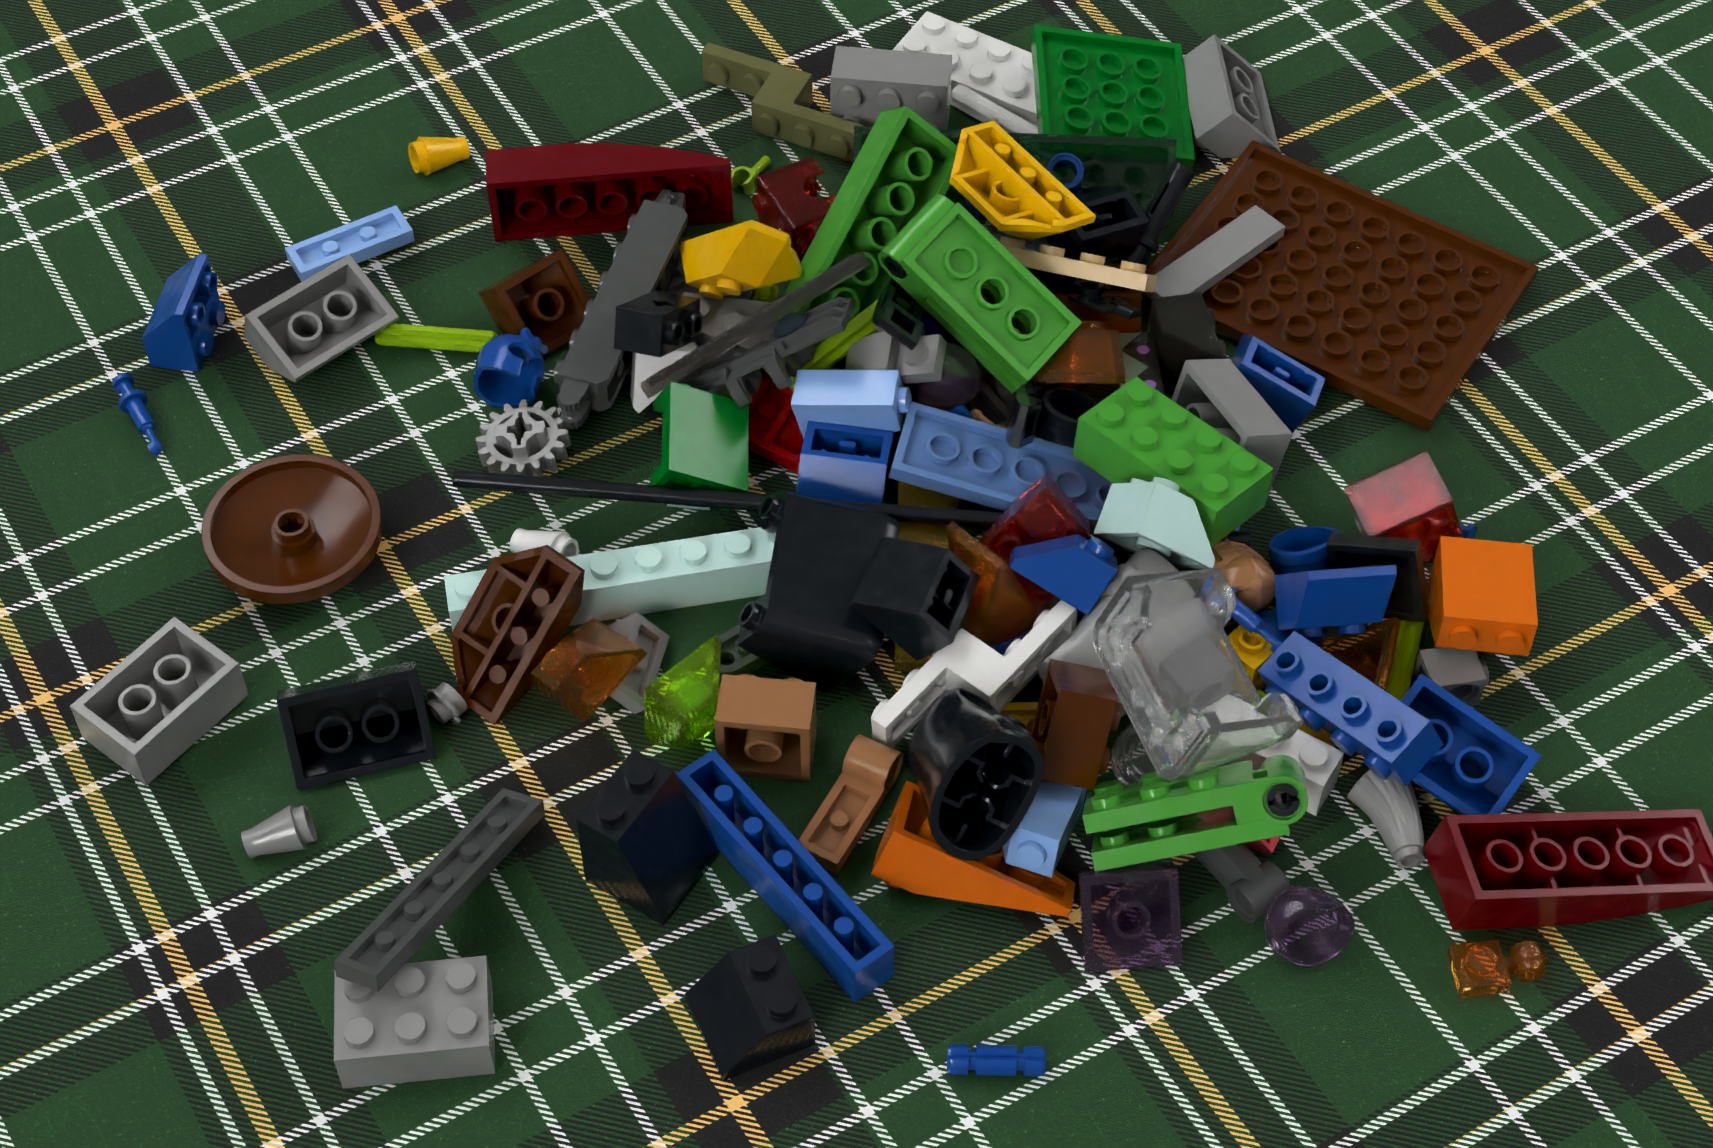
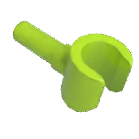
M765 155L752 168L746 166L734 168L731 171L732 189H736L739 184L743 183L744 194L752 195L756 190L755 179L771 163V159Z

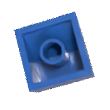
M1396 565L1315 570L1274 575L1278 630L1294 629L1303 637L1323 636L1322 627L1337 626L1338 635L1366 633V623H1379L1383 620L1397 575Z

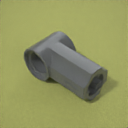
M1243 843L1196 852L1195 857L1226 889L1228 901L1236 914L1248 923H1254L1288 900L1292 895L1290 883L1282 870L1270 861L1261 863Z

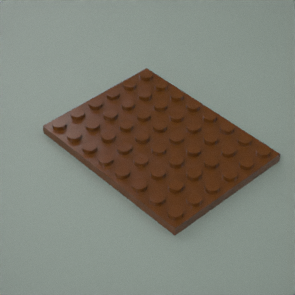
M1252 141L1145 270V273L1155 275L1254 205H1257L1285 226L1284 236L1175 313L1238 343L1244 334L1252 335L1326 378L1324 383L1429 432L1535 280L1539 266ZM1142 293V298L1155 303Z

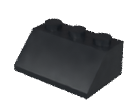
M415 661L277 691V704L297 790L437 759Z

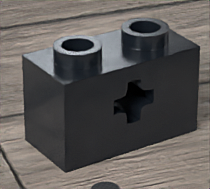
M654 290L617 306L614 349L662 357L698 340L703 326V316L700 313V298Z

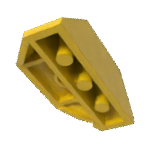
M994 120L961 130L949 183L999 231L1028 241L1094 223L1096 215Z
M748 220L682 241L680 246L686 284L700 288V295L715 300H722L724 296L740 295L741 292L800 278L803 269L795 250L791 247L792 241L789 234L754 220Z

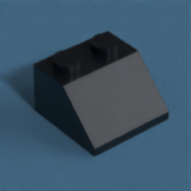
M775 934L728 952L685 993L686 1002L722 1081L815 1045V1016Z

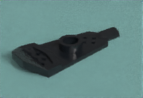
M1038 270V280L1051 293L1063 295L1078 293L1081 296H1068V300L1105 314L1116 313L1129 320L1141 316V311L1130 306L1129 301L1121 296H1101L1104 291L1110 290L1103 287V284L1100 282Z

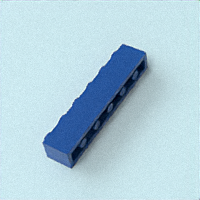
M715 749L676 773L678 780L718 850L855 1003L894 976L895 946Z

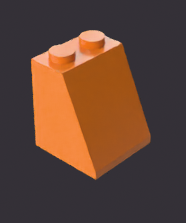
M1440 536L1427 585L1428 619L1435 647L1529 656L1538 627L1532 545Z

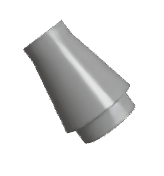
M290 804L256 826L242 831L241 838L247 855L252 859L260 855L305 850L308 848V843L317 841V832L307 806L301 805L295 808Z

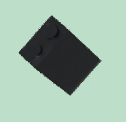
M634 749L576 819L585 881L662 925L667 923L719 855L715 843L675 772Z

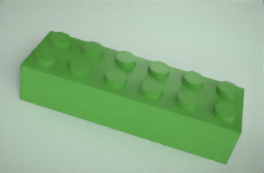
M907 106L880 112L800 263L803 269L801 277L791 280L771 321L776 324L781 318L790 313H803L837 297L846 299L852 297L856 304L849 319L850 321L879 299L890 275L881 266L878 254L934 195L945 196L950 186L949 180L957 145ZM824 339V340H822V341H820V342H817V343H816V347H817L818 345H820V344H821L823 341H825L826 339ZM846 356L835 365L845 364Z

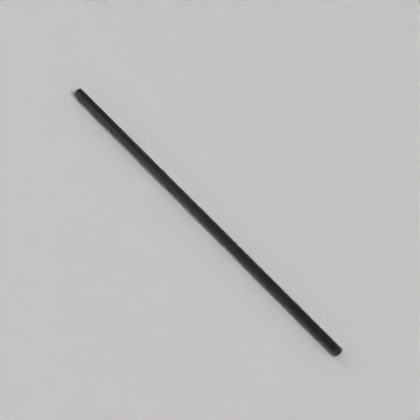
M454 470L453 487L748 511H758L762 501L769 495ZM827 499L881 511L901 523L1067 536L1079 534L1082 537L1101 538L1093 534L1098 520ZM1232 531L1225 538H1228L1229 541L1244 543L1250 547L1251 532Z

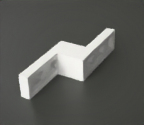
M1060 600L1051 610H1044L1037 617L1032 630L1022 640L1020 638L1014 640L1007 648L1004 656L961 628L957 632L952 644L933 653L931 659L920 670H912L905 678L901 689L890 700L884 699L876 706L871 716L872 739L893 748L920 721L924 712L944 691L956 688H963L982 697L1000 713L1038 673L1037 665L1077 627V609Z

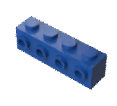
M1293 631L1257 670L1267 685L1264 693L1274 704L1283 710L1290 706L1298 711L1296 713L1297 717L1312 731L1318 733L1321 729H1324L1331 734V741L1349 756H1352L1355 752L1365 758V765L1383 780L1391 776L1406 786L1443 746V742L1430 720L1296 631Z

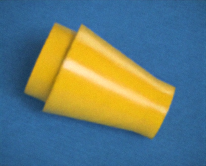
M464 136L457 138L418 137L416 141L410 142L408 145L409 159L414 172H424L425 175H430L459 161L468 160L470 157L469 145Z

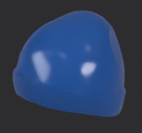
M1306 526L1284 530L1270 539L1269 557L1273 560L1274 567L1279 571V574L1329 570L1326 543L1331 533L1340 532L1328 526Z

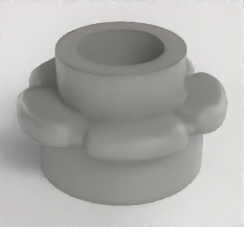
M442 682L435 689L427 690L426 694L429 701L425 706L441 724H445L448 720H451L454 724L461 722L459 717L468 709V706L453 687Z

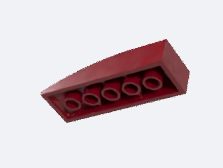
M611 143L555 144L485 150L486 182L495 242L627 231L631 215L638 213L644 199L654 201L663 189L686 194L685 212L688 215L687 226L733 222L731 162L728 158L686 150Z
M1701 809L1446 815L1423 847L1452 930L1528 928L1587 923L1672 909L1713 899V837Z

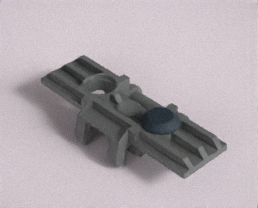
M837 297L803 313H790L776 323L769 341L760 342L749 350H742L735 340L729 343L727 347L700 359L675 383L688 384L693 388L703 391H709L725 383L739 407L752 403L751 396L757 394L763 378L759 370L760 368H763L771 376L779 390L792 385L790 376L796 377L797 370H802L803 366L813 359L816 343L846 329L856 303L852 297L849 299Z

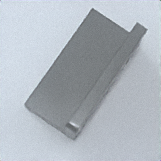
M638 612L605 626L599 636L579 699L588 704L609 695L634 714L646 710L670 636Z

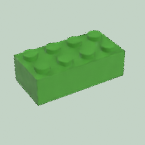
M1137 376L1078 418L1073 456L1113 484L1130 483L1132 478L1151 482L1154 477L1164 478L1180 486L1178 492L1194 499L1211 548L1265 507L1274 468Z

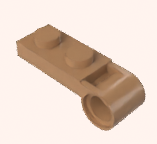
M859 734L853 740L846 753L841 775L798 840L823 868L836 874L839 873L895 783L904 760L902 752L862 734Z

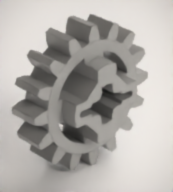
M524 399L520 401L519 408L515 409L506 403L504 404L505 413L499 415L498 413L491 412L489 416L492 423L480 424L479 428L482 436L476 437V444L479 450L478 455L482 466L488 467L489 473L543 477L542 471L546 469L552 472L558 471L556 459L567 460L568 458L566 448L571 446L569 430L563 427V419H560L557 408L553 406L545 411L543 401H538L533 407H528Z

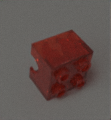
M808 157L759 175L757 177V194L752 197L755 211L759 216V223L789 234L792 241L791 247L795 250L800 263L837 195L817 198V191L820 192L822 190L817 182V176L824 174V172L813 157Z
M1427 451L1344 487L1348 502L1356 516L1355 522L1360 535L1420 540L1424 566L1434 562L1440 536L1464 538L1453 498Z

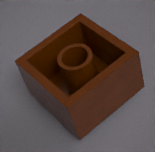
M1055 659L1049 660L1030 733L1043 759V775L1041 780L1094 790L1097 776L1105 775L1110 758V748L1106 747L1110 730L1116 731L1119 726L1122 704L1118 702L1115 688L1111 686L1104 669Z

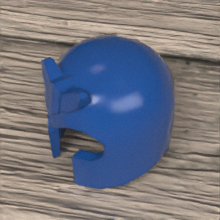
M527 327L521 329L520 335L504 334L493 337L479 352L473 377L474 391L481 400L494 407L504 408V404L508 403L512 408L519 407L520 401L524 399L528 406L533 404L545 372L543 354L547 353L548 347L542 344L539 337H534Z

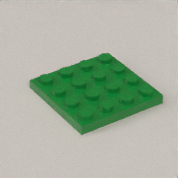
M1042 25L1033 26L1030 39L1040 152L1051 154L1071 153L1076 157L1168 168L1171 167L1173 161H1176L1189 169L1192 168L1195 162L1181 43Z

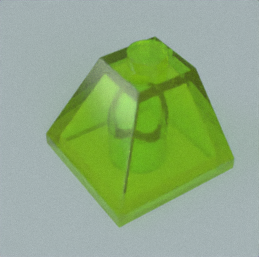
M716 635L645 688L644 736L649 741L683 749L694 739L698 741L704 739L715 728L714 719L719 696L721 640Z

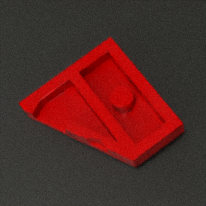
M766 372L757 394L751 396L753 401L749 404L748 450L798 474L803 436L791 407L793 391L789 387L779 390L771 376Z

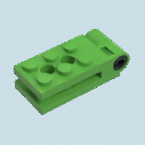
M934 195L878 254V260L883 269L1011 393L1018 390L1021 385L1026 384L1082 323L959 202L955 204L943 195ZM981 294L987 297L989 303L983 299ZM1012 323L1018 327L1020 333L1014 329Z
M1274 755L1264 760L1258 770H1254L1252 760L1218 767L1217 762L1206 761L1189 766L1188 773L1170 776L1169 771H1155L1141 776V782L1123 786L1121 780L1099 783L1095 785L1093 792L1087 793L1082 813L1086 834L1095 833L1091 849L1094 870L1098 872L1289 835V824L1298 821L1305 814L1308 807V794L1303 767L1296 759L1290 756Z

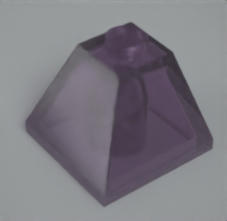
M1170 858L1095 872L1093 868L1079 874L1083 964L1085 972L1183 964L1178 868Z

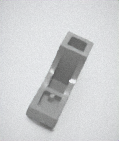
M884 331L861 338L849 348L844 370H899L903 384L941 381L947 342L940 334L920 336L915 348L909 350Z

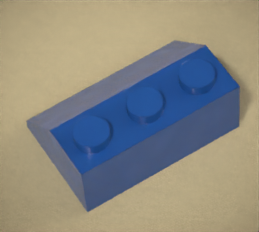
M1423 674L1419 675L1401 700V702L1430 720L1443 742V746L1415 775L1412 781L1461 815L1500 814L1542 756Z

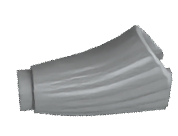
M1369 769L1355 783L1347 798L1357 805L1373 822L1399 868H1412L1420 865L1425 860L1423 849L1424 834L1412 781L1404 786L1391 776L1383 780Z

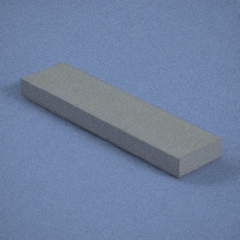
M1254 205L1156 273L1157 280L1154 292L1142 291V293L1173 315L1282 238L1285 226L1260 207Z

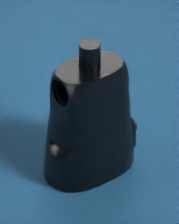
M956 688L944 691L931 703L917 724L909 744L907 756L909 766L919 785L930 830L938 844L949 854L964 860L985 859L998 851L1011 838L1026 815L1040 787L1043 775L1042 755L1026 726L1009 715L999 714L982 697L963 688Z

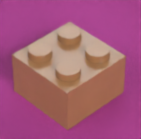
M722 674L714 719L716 751L738 775L810 782L817 738L816 683L804 682L796 678L782 680L760 678L750 674Z

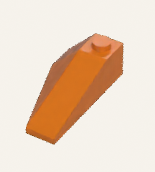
M906 781L879 844L871 875L882 879L887 885L894 888H902L917 895L1068 917L1072 911L1076 884L1057 870H1055L1052 878L1006 864L1002 847L985 859L964 860L949 854L933 837L919 785L910 781Z

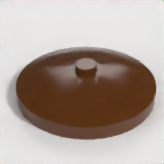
M310 454L279 456L256 463L228 480L217 491L206 509L201 535L205 554L212 571L232 591L259 602L294 604L329 595L358 577L370 564L379 548L383 533V520L379 501L373 487L358 471L332 458Z

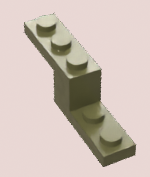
M709 42L702 50L703 81L755 96L751 101L752 131L847 161H855L864 144V125L811 109L810 106L813 103L812 74Z

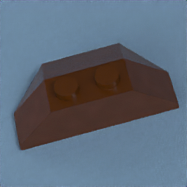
M549 545L493 558L451 633L454 667L459 684L457 692L470 709L493 725L498 724L539 680L582 602L585 570Z

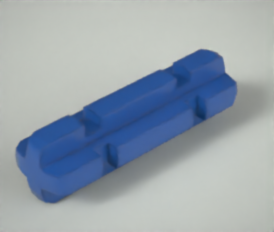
M951 1044L947 1049V1070L952 1075H968V1070H975L976 1075L1016 1076V1071H1023L1024 1076H1042L1046 1068V1053L1042 1046H1024V1050H1017L1016 1045L976 1044V1049H969V1044Z

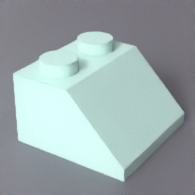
M1154 477L1151 482L1132 478L1130 483L1111 484L1093 534L1133 553L1141 548L1151 549L1164 557L1175 568L1213 569L1215 557L1195 501L1178 492L1180 488L1178 484L1160 477Z

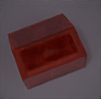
M1046 474L1010 504L978 541V545L1035 609L1038 610L1055 595L1009 568L1010 554L1013 549L1023 545L1076 534L1081 535L1087 540L1091 537H1096L1105 542V539L1093 534L1095 527L1052 478Z

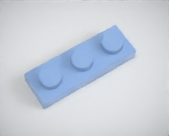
M397 205L285 247L287 260L302 282L348 254L352 256L356 263H360L415 240L413 229Z

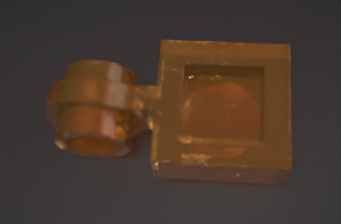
M1492 940L1450 945L1447 957L1459 998L1507 993L1511 985L1510 974H1516L1517 979L1523 982L1534 981L1543 977L1546 974L1545 967L1549 963L1546 951L1539 948L1537 942L1524 941L1510 948L1509 957H1503L1499 941Z

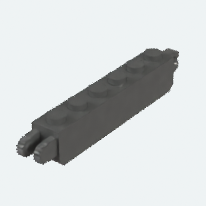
M663 189L654 201L644 199L638 213L631 215L627 225V235L623 242L616 244L613 253V263L609 271L604 270L602 272L598 293L594 300L590 299L587 302L584 311V321L580 329L573 330L569 341V351L565 359L558 360L554 370V383L558 384L559 387L557 404L562 410L559 417L563 419L564 428L568 430L578 429V427H582V424L585 423L584 420L587 419L591 410L601 412L612 407L632 365V352L614 349L616 307L654 290L667 292L682 261L680 254L681 242L689 240L687 228L688 215L685 212L686 194Z

